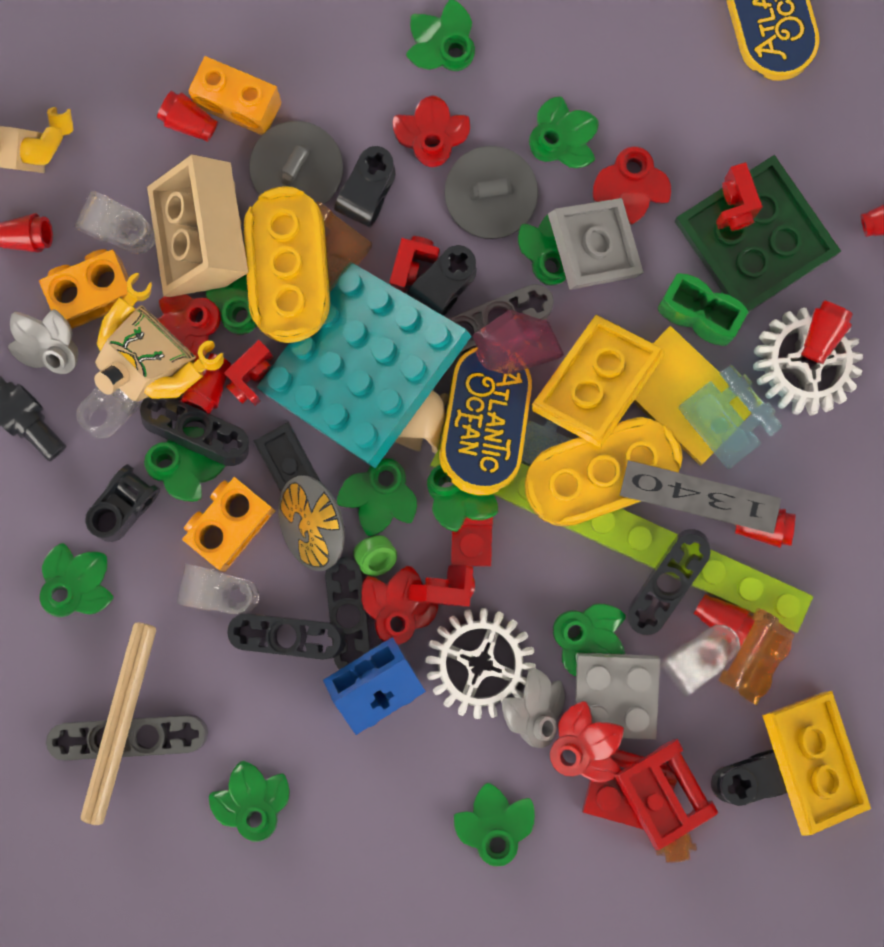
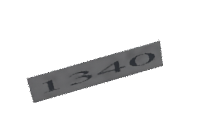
M629 460L620 496L772 534L774 533L782 499Z

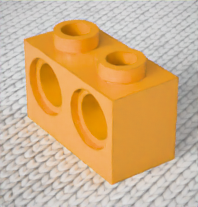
M204 56L188 90L193 102L204 111L260 135H263L270 129L282 104L277 86L207 56Z
M106 249L93 251L85 256V261L73 266L61 265L55 267L48 272L47 277L39 280L51 311L53 309L58 311L69 323L71 329L107 315L118 298L124 299L127 295V281L129 277L121 258L113 249L109 251ZM114 272V280L109 286L98 287V279L103 273ZM77 287L75 299L69 303H62L61 297L63 292L67 288Z
M235 477L230 482L222 481L210 496L213 503L204 513L198 511L191 517L184 527L187 534L182 538L185 543L222 572H226L276 511ZM240 496L247 497L249 501L248 512L242 517H233L230 513V504L233 499ZM219 527L223 532L222 543L217 548H207L204 543L205 533L210 528Z

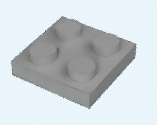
M622 198L556 208L548 214L569 290L636 278L644 273Z
M577 653L575 704L582 701L588 703L592 714V723L608 722L623 726V738L656 739L660 674L659 656Z

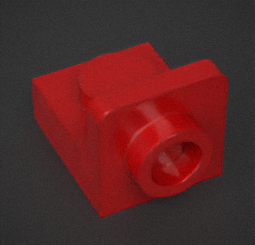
M744 162L730 167L724 178L725 182L722 183L727 203L729 205L734 204L735 208L721 212L716 221L718 229L730 226L731 231L745 228L754 223L753 218L757 216L763 207L747 163Z
M412 236L411 240L401 238L389 284L406 293L407 285H413L417 280L420 263L414 262V260L417 259L434 264L440 256V248L435 247L433 241L424 237Z
M260 340L224 372L231 381L226 388L242 404L247 399L254 406L261 402L259 397L246 383L251 379L254 382L260 380L272 367L269 362L274 357Z
M466 517L461 528L456 532L452 531L451 566L491 567L493 517L485 520H472Z
M450 565L448 567L447 579L426 577L425 585H410L408 601L470 607V599L475 591L473 566Z

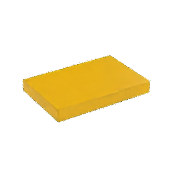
M595 315L532 403V411L602 448L663 359L664 349Z
M669 326L653 343L664 349V357L633 402L653 421L659 422L661 425H665L672 430L681 448L701 466L757 407L677 331Z
M832 691L821 692L762 715L802 836L813 835L871 809Z

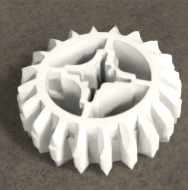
M801 308L797 313V318L791 311L784 313L782 316L783 322L774 319L769 324L771 332L763 331L759 338L765 345H758L754 349V354L764 358V360L755 362L753 369L765 371V375L757 379V384L764 385L769 382L772 388L766 392L765 396L770 399L779 394L781 398L778 401V408H785L791 401L793 402V414L798 415L805 406L808 414L812 416L818 413L819 406L825 412H829L834 408V402L838 404L844 403L847 400L844 391L853 392L857 388L856 383L851 378H858L862 375L863 370L852 364L861 361L863 354L852 352L851 350L859 344L858 338L848 340L844 336L825 360L824 364L817 363L810 368L808 363L798 361L803 357L801 353L804 349L812 320L807 308ZM798 333L795 353L778 358L783 339L788 335ZM830 366H837L831 385L826 390L818 391L817 383L821 381V371ZM783 373H791L795 375V377L798 379L800 388H803L804 390H801L793 386L784 377Z
M481 608L479 613L480 621H473L472 612L468 609L464 611L467 623L460 625L458 619L455 616H451L449 621L455 630L449 633L442 626L437 629V632L446 639L443 644L431 640L429 643L431 648L440 650L439 657L427 656L426 663L438 664L439 671L429 672L427 678L428 680L441 678L443 683L436 686L433 692L435 695H439L446 689L449 691L450 695L444 701L446 707H450L455 699L461 701L458 708L459 715L463 716L467 711L468 705L474 706V718L480 719L482 715L481 707L488 706L489 714L494 718L497 717V709L494 704L502 703V700L511 693L516 698H523V693L517 690L516 687L519 682L526 686L527 677H522L523 669H536V664L523 663V656L533 654L534 648H520L518 643L526 640L528 634L522 632L514 637L510 633L518 624L514 619L504 628L500 625L504 615L502 612L498 611L494 616L493 622L487 621V609ZM487 629L482 643L473 651H466L452 645L456 638L469 630ZM498 634L507 641L512 650L514 670L499 664L494 658L493 650ZM489 643L486 653L489 654L490 658L487 661L492 660V666L499 668L501 671L482 670L480 675H477L475 683L472 684L475 674L471 669L474 666H469V661L461 658L460 655L478 657L481 651L484 652L486 644ZM447 657L455 659L467 667L468 678L463 692L454 686L448 676L446 669ZM488 676H496L509 681L501 691L494 695L474 697L479 684Z

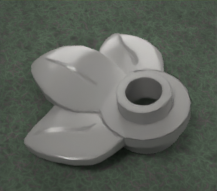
M53 309L45 316L43 321L17 311L11 314L10 330L15 340L8 345V349L18 361L32 368L46 367L57 374L70 373L76 367L79 352L76 344L72 341L73 332L69 323L58 311Z
M530 668L523 698L509 697L502 700V711L507 726L512 732L519 733L532 747L545 748L553 741L556 735L557 718L563 710L565 701L562 682L557 680L551 683L547 675L542 671Z

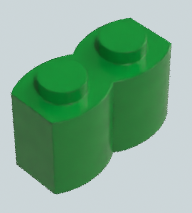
M682 273L676 274L657 307L660 314L671 323L682 327H692L695 333L703 340L719 346H727L734 339L748 314L747 308L736 298L724 293H713L702 280Z

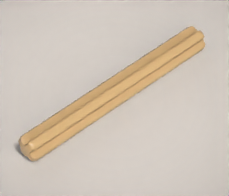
M137 622L132 628L81 813V821L91 825L102 824L106 817L156 634V627L153 625Z

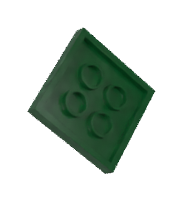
M775 154L749 170L763 206L757 216L753 218L754 223L735 231H731L730 226L718 229L716 221L721 212L735 208L734 204L729 205L727 203L723 188L676 217L674 221L721 291L739 300L747 308L748 313L841 252Z

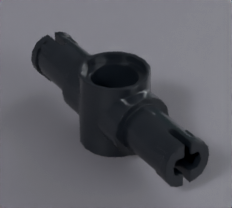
M0 376V425L12 436L17 434L20 438L25 437L48 461L54 460L67 446L44 422L45 416L41 413L44 408L21 384L15 386L13 382L7 383Z

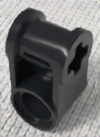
M372 146L361 153L349 179L339 192L334 211L369 228L373 226L396 176L393 157L388 150L380 146ZM379 163H383L384 172L377 170L374 175L371 174L370 166L377 167Z
M462 245L449 247L413 283L407 295L445 316L456 303L458 297L476 277V259L473 252ZM464 260L466 272L463 273L461 270H457L452 273L451 263L454 261L460 264Z
M126 464L113 476L105 491L89 508L85 518L87 529L92 535L106 542L120 540L136 520L152 505L160 492V488L156 485L149 486L133 473L134 469L132 466ZM127 486H131L139 494H133L130 490L127 489ZM114 512L116 515L114 528L108 532H101L98 526L99 519L105 513Z
M773 749L723 766L714 773L711 780V788L714 795L721 801L737 806L747 805L761 799L788 793ZM733 778L740 779L741 785L735 787L736 793L728 791V786L733 784Z

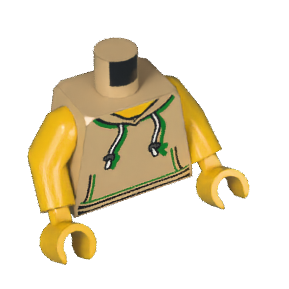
M56 107L48 109L49 127L45 128L43 133L0 126V168L45 173V165L51 161L63 136L72 133L74 130L71 110L67 109L65 113L58 114Z
M134 273L127 281V295L124 299L119 297L102 320L96 343L100 353L95 363L97 368L101 370L94 378L96 386L107 395L120 389L132 401L137 402L147 397L152 399L179 397L203 377L201 372L205 369L210 371L219 369L223 364V353H220L213 360L206 359L205 355L215 347L213 341H206L199 347V359L194 362L196 356L142 305L137 309L133 307L137 301H144L150 296L152 287L150 282L145 291H134L132 285L139 278V273Z

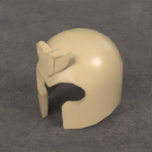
M432 390L395 442L412 450L420 451L424 438L431 444L432 452L437 453L445 422V405L449 395L443 393L439 396Z

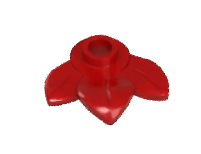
M430 95L420 101L416 107L415 115H395L393 118V131L399 144L413 149L416 158L422 164L428 167H438L447 161L453 147L465 142L468 138L470 120L469 116L466 115L450 117L449 108L445 101L440 97ZM437 144L436 147H428V145Z
M633 146L622 150L618 154L614 165L603 168L599 172L593 186L592 195L594 202L622 198L629 224L634 225L645 215L650 201L661 204L669 203L671 183L664 172L654 167L653 158L648 151L641 147ZM636 162L641 170L638 173H632L627 169V164Z
M188 294L162 297L159 300V307L164 315L157 318V320L196 356L194 360L196 362L199 359V347L204 342L209 341V335L213 334L220 325L219 308L213 301L207 298L193 299ZM200 311H203L202 320L196 323V316Z
M406 566L399 570L389 580L388 585L370 576H367L362 584L361 602L363 609L370 617L375 619L376 633L383 642L393 637L398 645L403 644L411 639L415 629L428 626L436 617L438 604L408 601L410 585H422L420 576L412 566ZM393 617H397L402 621V629L399 632L393 631L390 626V621Z
M586 701L576 703L570 707L559 720V738L550 749L552 766L564 776L573 777L581 774L587 779L598 783L614 779V775L622 770L611 756L621 744L624 727L608 722L592 723L591 710ZM564 750L573 751L576 755V762L568 763L563 757Z

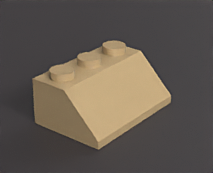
M191 154L147 187L163 296L173 297L223 288L248 273L231 162Z

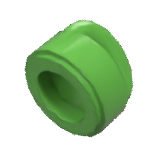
M374 535L362 540L353 550L357 564L362 572L368 576H379L386 573L395 565L397 560L396 549L390 540L382 535Z

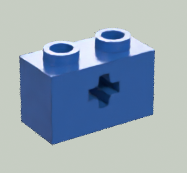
M393 637L323 680L333 703L355 735L368 727L376 725L384 717L402 706L408 705L415 698L426 692Z

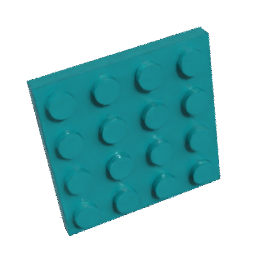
M349 262L329 289L330 310L323 326L311 337L299 342L289 343L256 388L358 458L376 468L472 336L465 328L354 263Z

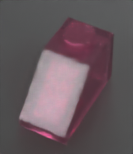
M508 310L472 335L478 347L476 354L481 364L488 370L507 375L551 362L564 356L548 321L513 310Z

